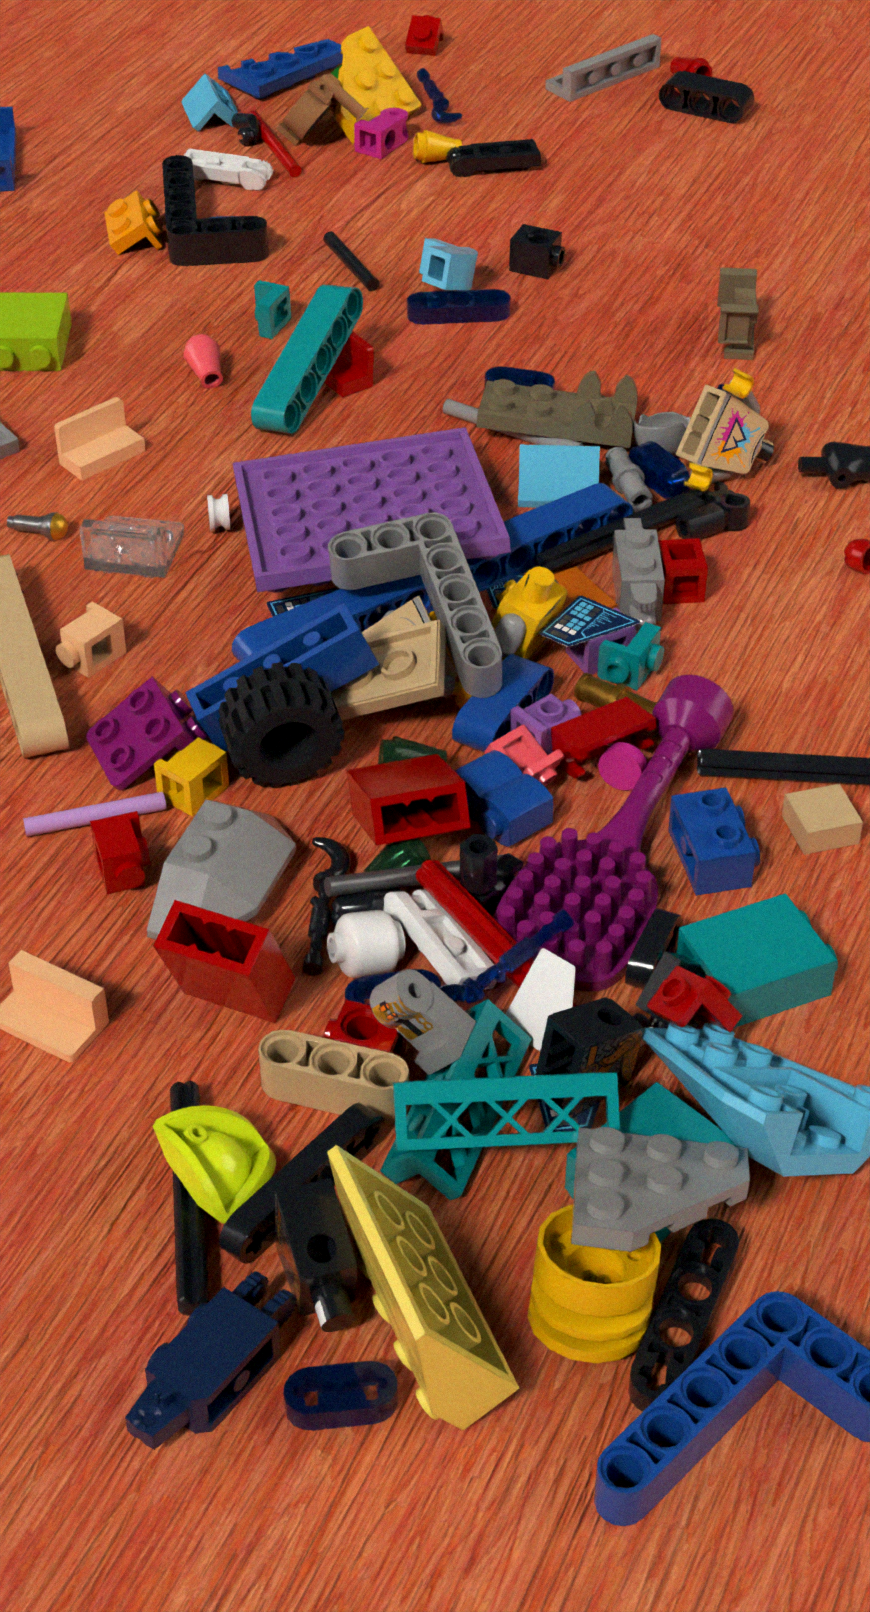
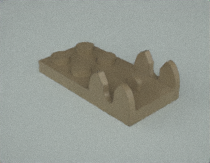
M590 371L584 375L578 386L577 393L553 390L550 386L542 384L533 385L532 387L521 386L505 379L495 380L494 382L487 381L477 413L476 427L630 448L633 420H635L638 400L637 386L630 376L625 375L617 383L615 394L612 397H605L601 394V380L596 371Z

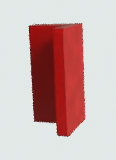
M352 331L324 383L341 397L373 387V346Z

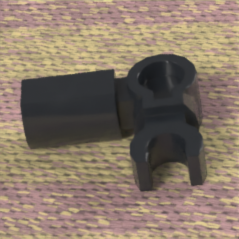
M717 481L715 482L714 492L707 490L702 492L705 501L704 506L681 512L676 517L677 533L682 539H702L720 533L724 528L728 530H742L749 525L750 499L743 494L734 493L732 490L728 491L725 483Z
M473 834L460 844L459 881L480 905L493 916L504 893L516 877L514 874L523 867V861L509 853L504 854L497 861L498 848L495 841L483 834Z

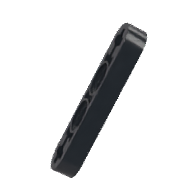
M355 1103L347 1108L228 1218L219 1236L220 1247L244 1264L257 1259L275 1242V1192L331 1178L335 1186L327 1152L337 1145L362 1161L380 1140L385 1126L384 1118L361 1103Z
M704 1219L694 1224L690 1229L633 1361L628 1393L631 1402L642 1412L699 1357L736 1265L739 1237L737 1231L730 1224L722 1220ZM710 1243H716L721 1247L715 1250L711 1266L702 1263L704 1249H707ZM685 1283H699L708 1289L710 1295L704 1300L693 1301L683 1297L679 1292V1288ZM677 1327L687 1331L692 1340L685 1346L675 1347L666 1344L659 1334L666 1328ZM661 1363L667 1366L665 1384H661L657 1391L647 1388V1383L651 1384L655 1378L658 1364Z

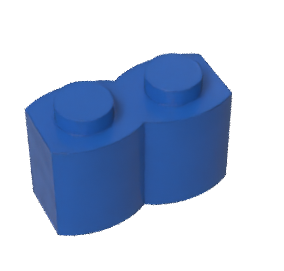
M492 750L455 770L465 781L469 818L478 822L485 836L496 840L504 846L510 847L553 823V796L536 778L523 774L519 767L505 754Z

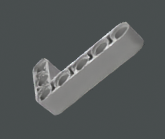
M436 512L425 513L341 532L330 539L328 551L331 579L340 589L356 590L421 575L437 620L440 619L446 629V644L466 693L473 697L488 698L495 695L501 689V647L452 522L447 516Z

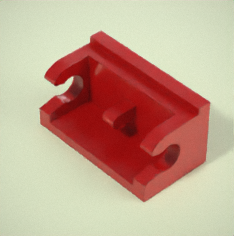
M626 696L551 727L552 752L560 749L565 755L557 769H563L571 777L578 778L585 775L586 771L577 764L604 753L614 743L633 742L641 749L654 746V742L643 734L642 729L646 731L656 729V717Z

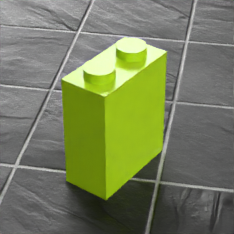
M0 292V371H61L72 325L68 293Z

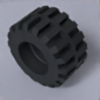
M282 662L272 663L271 668L263 670L262 666L253 669L254 674L251 676L243 675L237 679L238 686L236 688H229L224 694L226 701L220 703L219 714L221 717L219 718V724L232 763L235 768H238L242 777L245 779L252 778L253 783L260 786L268 782L271 788H281L284 783H290V786L300 784L299 780L306 777L310 780L318 776L317 771L319 769H327L332 764L331 756H338L342 748L340 742L344 740L345 732L342 727L343 722L323 677H318L317 672L310 667L303 670L301 664L291 663L288 667H284Z

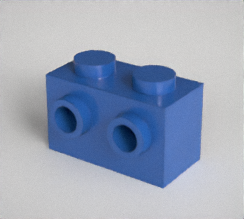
M727 788L672 795L668 831L695 895L752 887L754 867L760 864L759 846L754 837L749 838L745 829L743 810L740 805H734Z

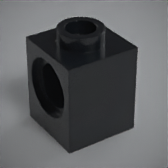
M523 224L510 239L509 271L549 279L557 267L560 268L565 258V247L561 246L562 232Z

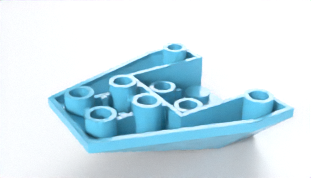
M671 1022L668 1028L644 1029L642 1038L731 1141L737 1147L748 1148V1157L783 1177L854 1174L870 1157V1086L860 1084L853 1086L774 1054L765 1047L734 1037L735 1033L733 1031L728 1032L712 1023H705L703 1029H695L688 1025L679 1027Z

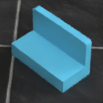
M205 73L181 101L192 127L197 131L201 130L214 113L233 127L232 117L238 113L229 92Z

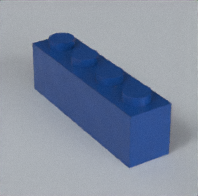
M345 602L185 692L198 722L213 744L224 751H228L219 724V718L221 717L219 714L220 703L226 701L224 694L229 688H236L238 686L236 680L243 675L251 676L254 674L253 669L262 666L264 670L271 668L272 663L282 662L284 667H288L291 663L301 664L303 670L310 667L317 672L318 677H323L330 692L380 665Z

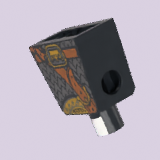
M606 997L553 1013L547 1018L535 1075L616 1072L619 1090L631 1080L639 1048L647 1044L642 1038L644 1029L653 1028L652 1024L645 1015L636 1013L631 1016L613 999ZM605 1096L583 1097L568 1115L572 1119L605 1099ZM573 1097L550 1099L563 1109Z
M327 1178L275 1192V1244L291 1292L296 1296L298 1313L303 1316L317 1313L321 1329L324 1332H335L347 1328L355 1321L351 1303L356 1300L357 1264L332 1179Z

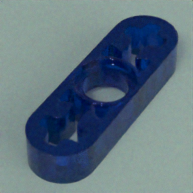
M499 289L417 292L407 298V318L416 324L502 321L510 316L511 297L507 292Z

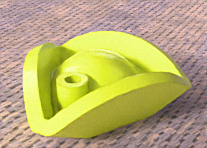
M191 1106L170 1112L156 1119L153 1124V1129L170 1167L196 1204L220 1223L225 1224L228 1218L269 1181L274 1173L276 1166L275 1154L254 1125L237 1112L218 1106Z

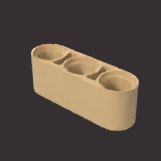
M281 1029L272 1031L260 1041L258 1053L261 1085L263 1091L269 1097L339 1115L353 1104L361 1103L383 1117L385 1124L395 1123L392 1082L409 1081V1068L400 1056L292 1030ZM406 1105V1114L408 1112L409 1105Z

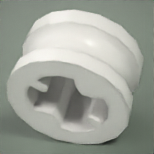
M222 494V497L219 499H215L212 495H207L210 532L215 531L219 526L224 527L225 530H231L228 494Z

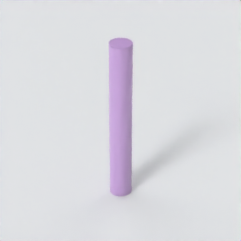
M162 791L23 818L26 837L90 825V821L135 811L142 815L166 810V801Z

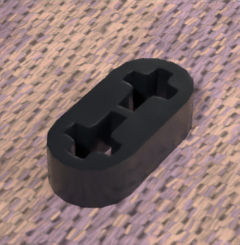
M656 908L653 911L630 956L625 976V983L627 985L643 990L664 951L673 953L678 940L679 927L682 924L681 915L660 908Z

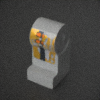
M406 969L379 984L371 992L370 1006L376 1019L388 1028H395L419 1051L414 1062L428 1075L460 1058L476 1021L433 982H430L416 970Z

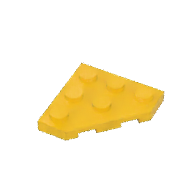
M369 26L348 35L341 43L343 60L338 75L339 85L364 108H369L361 117L362 120L371 121L380 115L382 110L387 108L404 109L408 112L409 116L422 106ZM338 103L335 107L334 118L351 143L354 144V124L356 123V118Z

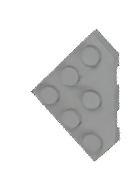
M579 1127L576 1145L571 1244L632 1252L647 1245L649 1235L664 1227L672 1232L678 1231L706 1218L708 1207L722 1201L732 1206L746 1200L750 1182L748 1148L735 1147L722 1141L700 1143L678 1140L666 1134L644 1136L621 1133L609 1127H599L596 1129Z

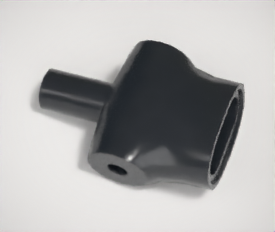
M835 441L829 442L823 446L821 457H799L798 471L800 473H825L831 484L836 488H845L856 481H870V446Z

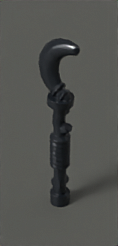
M315 837L312 840V844L315 847L324 850L330 856L331 866L329 869H325L324 872L320 871L313 878V887L318 892L319 898L314 896L310 900V903L314 906L311 910L308 936L311 940L309 951L304 957L302 967L304 973L310 976H316L322 972L324 959L321 956L322 944L328 936L331 910L328 906L331 897H328L325 893L324 880L326 877L347 875L352 865L347 849L341 843L325 837Z

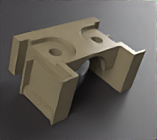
M720 268L717 307H721L718 343L731 344L724 348V359L753 360L754 325L757 323V315L759 313L758 305H756L757 269Z

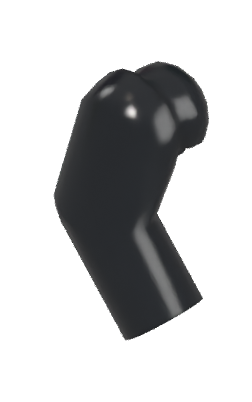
M394 888L339 895L331 904L334 909L331 913V920L336 925L337 920L346 913L370 910L383 911L385 895L389 892L401 890Z

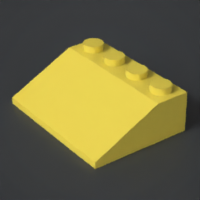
M335 1145L327 1153L346 1229L356 1248L353 1252L357 1267L371 1280L376 1294L372 1296L374 1306L382 1318L391 1324L397 1340L393 1343L394 1349L402 1363L414 1373L420 1386L416 1389V1397L424 1411L434 1420L441 1418L457 1428L465 1430L520 1388L429 1206Z

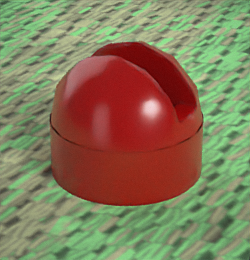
M855 539L850 541L844 548V561L846 565L856 572L869 574L870 540Z

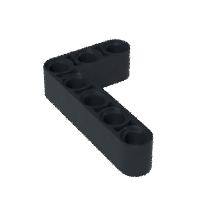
M175 155L163 160L166 232L169 260L172 264L177 266L249 263L259 262L268 257L267 221L259 216H237L197 219L191 158Z

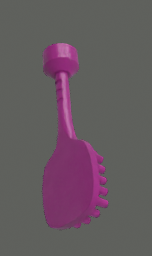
M681 675L669 682L652 711V715L656 717L655 730L662 740L632 792L610 821L597 833H589L586 839L579 841L578 833L573 828L564 829L561 835V842L556 843L553 837H543L540 840L539 853L533 852L529 854L527 864L518 872L497 906L493 918L534 961L540 950L544 948L575 966L574 990L587 992L605 990L615 985L624 977L632 951L653 911L657 908L658 885L656 878L645 867L646 857L640 852L647 823L686 753L698 754L700 749H714L720 742L734 714L733 704L727 693L719 685L707 678L697 675Z

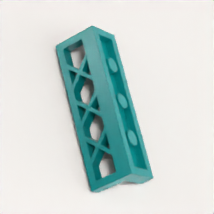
M487 999L465 1011L476 1023L460 1058L431 1075L427 1074L424 1080L475 1078L474 1072L476 1068L485 1067L488 1077L515 1076L532 1038ZM494 1030L511 1044L506 1056H497L492 1037ZM485 1101L471 1102L467 1107L473 1126L471 1134L486 1135L491 1130L498 1113ZM495 1101L500 1107L502 1106L503 1101ZM442 1103L439 1105L451 1115L461 1103ZM430 1104L412 1105L406 1116L407 1138L431 1137L446 1119ZM451 1125L441 1137H444L445 1134L446 1137L464 1135H461V1132ZM395 1139L380 1171L395 1184L420 1174L451 1201L462 1195L483 1147L449 1149L454 1165V1170L450 1176L433 1161L438 1149L396 1151Z
M616 1072L392 1082L396 1151L577 1143L579 1127H582L568 1114L583 1097L605 1096L607 1127L620 1131L618 1078ZM573 1097L563 1109L550 1099ZM528 1099H541L558 1114L542 1132L529 1133L512 1118ZM517 1100L507 1112L495 1101ZM485 1101L502 1118L486 1135H472L456 1119L471 1102ZM442 1103H461L451 1115L439 1105ZM430 1104L446 1119L431 1137L407 1138L406 1105ZM562 1120L574 1129V1131L553 1130ZM507 1122L519 1132L497 1134ZM451 1125L464 1135L441 1137Z

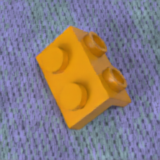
M137 190L124 199L115 200L110 204L107 211L104 212L109 243L117 255L144 237L148 238L156 250L163 247L161 233L164 231L157 218L160 216L159 210L150 198L145 200Z

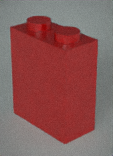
M438 754L347 770L352 814L376 846L470 828L465 781Z
M174 900L153 945L184 994L273 1023L277 1022L295 980V976L270 929L178 900Z

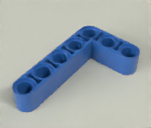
M779 1291L764 1294L604 1449L598 1458L594 1504L597 1512L604 1520L618 1526L633 1525L642 1520L778 1380L851 1435L864 1442H870V1402L866 1401L870 1400V1350L797 1297ZM818 1364L827 1365L831 1368L822 1367ZM734 1366H742L746 1369H737ZM696 1403H702V1404H706V1405H708V1406H710V1407H709V1408H703V1407H698V1406H696L695 1404H696ZM654 1442H667L673 1446L660 1447L654 1444ZM625 1481L634 1485V1487L622 1488L614 1485L613 1482Z

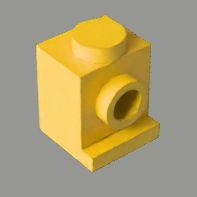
M199 737L183 750L178 751L168 762L160 758L154 763L157 792L163 791L166 803L192 817L197 814L206 799L214 800L229 787L226 751Z

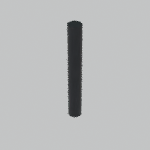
M327 232L323 237L324 243L368 291H375L379 286L377 278L334 232Z

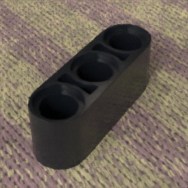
M687 71L674 73L659 90V100L669 110L727 123L739 121L751 108L755 100L752 89L745 84ZM703 93L706 94L710 100H707L704 97ZM732 100L736 101L739 107L736 106Z

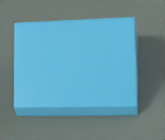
M520 444L518 507L537 508L599 483L600 446Z

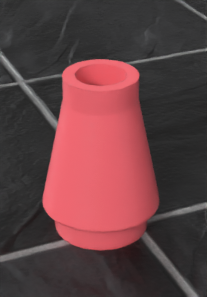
M200 334L193 336L185 345L184 359L205 388H215L223 381L219 345L208 335Z

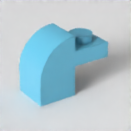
M425 238L419 273L423 274L422 282L444 290H470L473 284L478 252L470 247H458L435 238Z

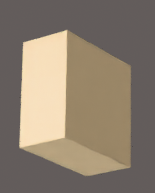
M840 783L785 794L782 817L804 855L859 844L863 821Z

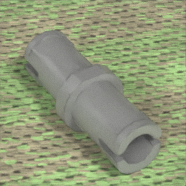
M611 448L606 453L605 464L613 475L612 481L615 489L619 493L624 494L626 500L632 505L633 511L638 512L650 507L653 496L644 483L645 476L638 465L633 464L625 448Z

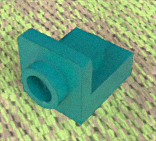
M259 280L254 285L255 319L258 321L259 336L273 339L291 319L289 286Z

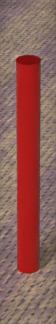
M254 110L249 111L248 114H254L257 117L262 140L290 176L298 177L302 172L301 167L260 115Z

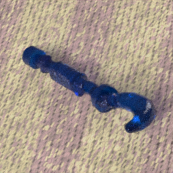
M425 68L419 69L417 71V78L423 83L424 90L429 98L433 100V109L431 111L433 120L438 123L447 124L461 119V113L444 112L449 107L448 99L444 97L443 92H440L435 82L430 80L429 72Z
M561 909L552 916V922L544 925L531 938L524 937L523 940L516 943L515 946L499 956L497 964L479 974L477 979L473 980L468 977L462 985L449 984L439 988L454 1002H480L485 997L483 990L493 980L505 982L506 972H514V970L536 955L538 948L545 942L552 940L554 935L560 931L565 933L575 925L573 919L567 911Z

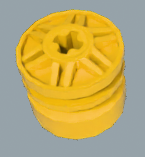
M573 1204L551 1213L539 1227L527 1318L534 1335L549 1350L570 1360L594 1364L618 1361L638 1350L648 1329L653 1293L656 1287L660 1263L661 1244L655 1232L649 1235L647 1245L632 1252L571 1244Z

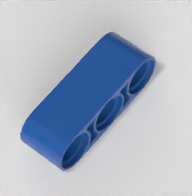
M515 654L508 655L502 662L501 689L495 695L488 698L471 696L455 718L452 728V739L457 743L484 753L490 743L510 732L512 708L518 705L524 709L550 694L554 683V670Z

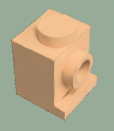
M94 602L86 605L87 612L60 629L61 643L56 646V654L62 664L68 668H73L88 678L126 653L123 619Z

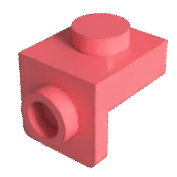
M524 724L490 743L484 751L485 754L492 750L505 754L519 767L523 774L536 778L545 787L558 776L555 769L565 757L560 749L547 755Z

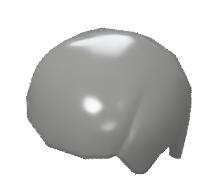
M661 412L649 417L642 414L638 424L636 420H633L635 441L643 453L654 457L672 456L676 454L691 417H686L676 412Z

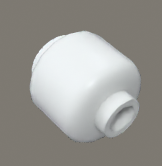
M382 910L346 913L337 920L334 932L329 933L327 937V951L331 962L338 963L342 972L350 978L386 975L395 969L398 960L403 959L405 954V936L399 921L393 920L387 912Z

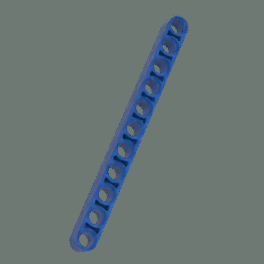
M596 483L504 521L510 537L511 552L498 554L491 559H466L478 591H484L528 572L532 568L537 567L534 561L537 553L633 514V507L607 485ZM421 575L356 590L339 589L245 628L235 637L232 643V653L239 661H242L344 602L361 632L380 621L388 611L398 609L417 596H420L428 613L434 611Z

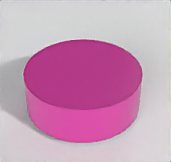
M618 742L607 748L599 760L598 768L603 780L611 787L618 790H631L635 787L646 768L647 761L637 747L629 743Z

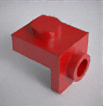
M412 15L405 43L406 53L436 56L438 43L443 41L444 38L441 18L430 15Z
M678 965L662 982L657 992L647 1004V1007L654 1014L679 1027L686 1026L693 1015L696 1014L698 1017L731 1032L742 1017L738 1010L728 1001L732 994L723 984L711 976L706 975L703 978Z

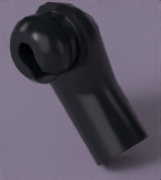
M248 113L234 114L231 120L234 128L239 129L237 135H241L243 138L239 139V142L245 146L250 143L256 144L260 138L257 117L254 114Z

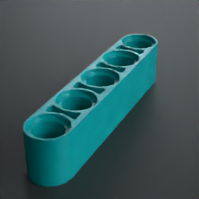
M324 284L317 289L253 402L251 420L256 429L293 434L298 430L361 316L363 296L359 288Z

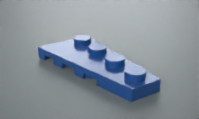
M325 39L294 47V54L288 52L268 54L269 60L255 63L254 59L241 61L240 68L232 70L228 65L218 67V79L251 94L254 98H267L275 91L290 88L298 81L313 78L319 72L337 67L343 60L341 44Z

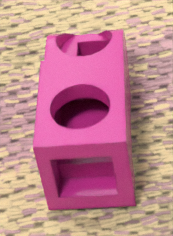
M387 108L382 110L380 115L371 121L361 119L355 123V152L383 159L408 140L406 128L408 112L401 108Z

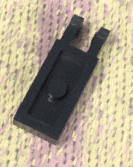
M533 139L476 143L459 146L458 148L455 146L454 148L451 147L446 156L450 171L456 177H469L475 171L493 173L499 169L514 168L516 170H527L533 166H541V154Z

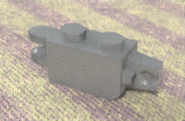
M624 518L623 525L625 530H614L612 576L616 603L618 604L617 608L621 613L640 621L639 624L634 625L636 631H639L645 622L656 625V621H661L665 579L657 530L643 529L641 518Z

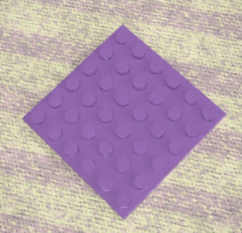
M466 427L232 463L257 592L268 591L277 593L285 591L289 587L307 584L313 586L328 584L332 581L328 543L336 534L425 513L436 512L450 519L466 559H491L498 554L511 552L510 537Z

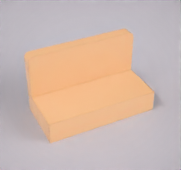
M114 397L60 421L54 426L59 464L81 481L146 451L144 438L126 426L124 403L118 397Z
M23 950L9 962L14 991L0 1004V1029L67 1062L75 1061L109 1024L104 988Z

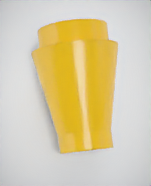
M424 130L423 133L416 132L413 141L414 159L421 160L422 163L446 160L447 152L451 147L454 148L456 146L458 148L462 146L461 139H453L428 130Z

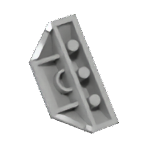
M206 799L164 862L147 927V937L157 939L174 900L242 921L255 917L295 854L296 843L272 815Z

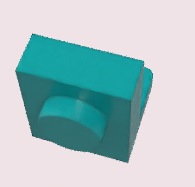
M645 622L628 646L604 640L599 646L598 677L615 684L622 683L638 691L650 672H656L662 663L664 646L660 645L661 627Z

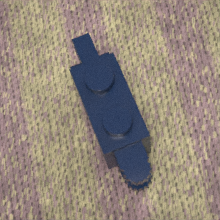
M254 1271L232 1292L223 1287L209 1303L204 1302L200 1304L190 1315L185 1328L170 1343L160 1345L150 1357L145 1368L147 1387L125 1417L127 1431L154 1450L183 1426L195 1434L213 1432L281 1357L279 1329L295 1310L294 1307L297 1305L296 1296L287 1290H279L274 1298L270 1299L261 1310L257 1309L255 1305L259 1303L267 1292L266 1289L269 1286V1281L266 1276Z

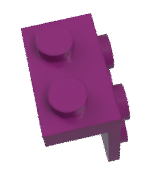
M152 676L106 716L98 720L87 732V741L110 784L117 790H123L174 747L181 751L198 737L205 741L209 738L194 716L189 715L193 709L190 702L179 690L176 689L172 693L169 692Z

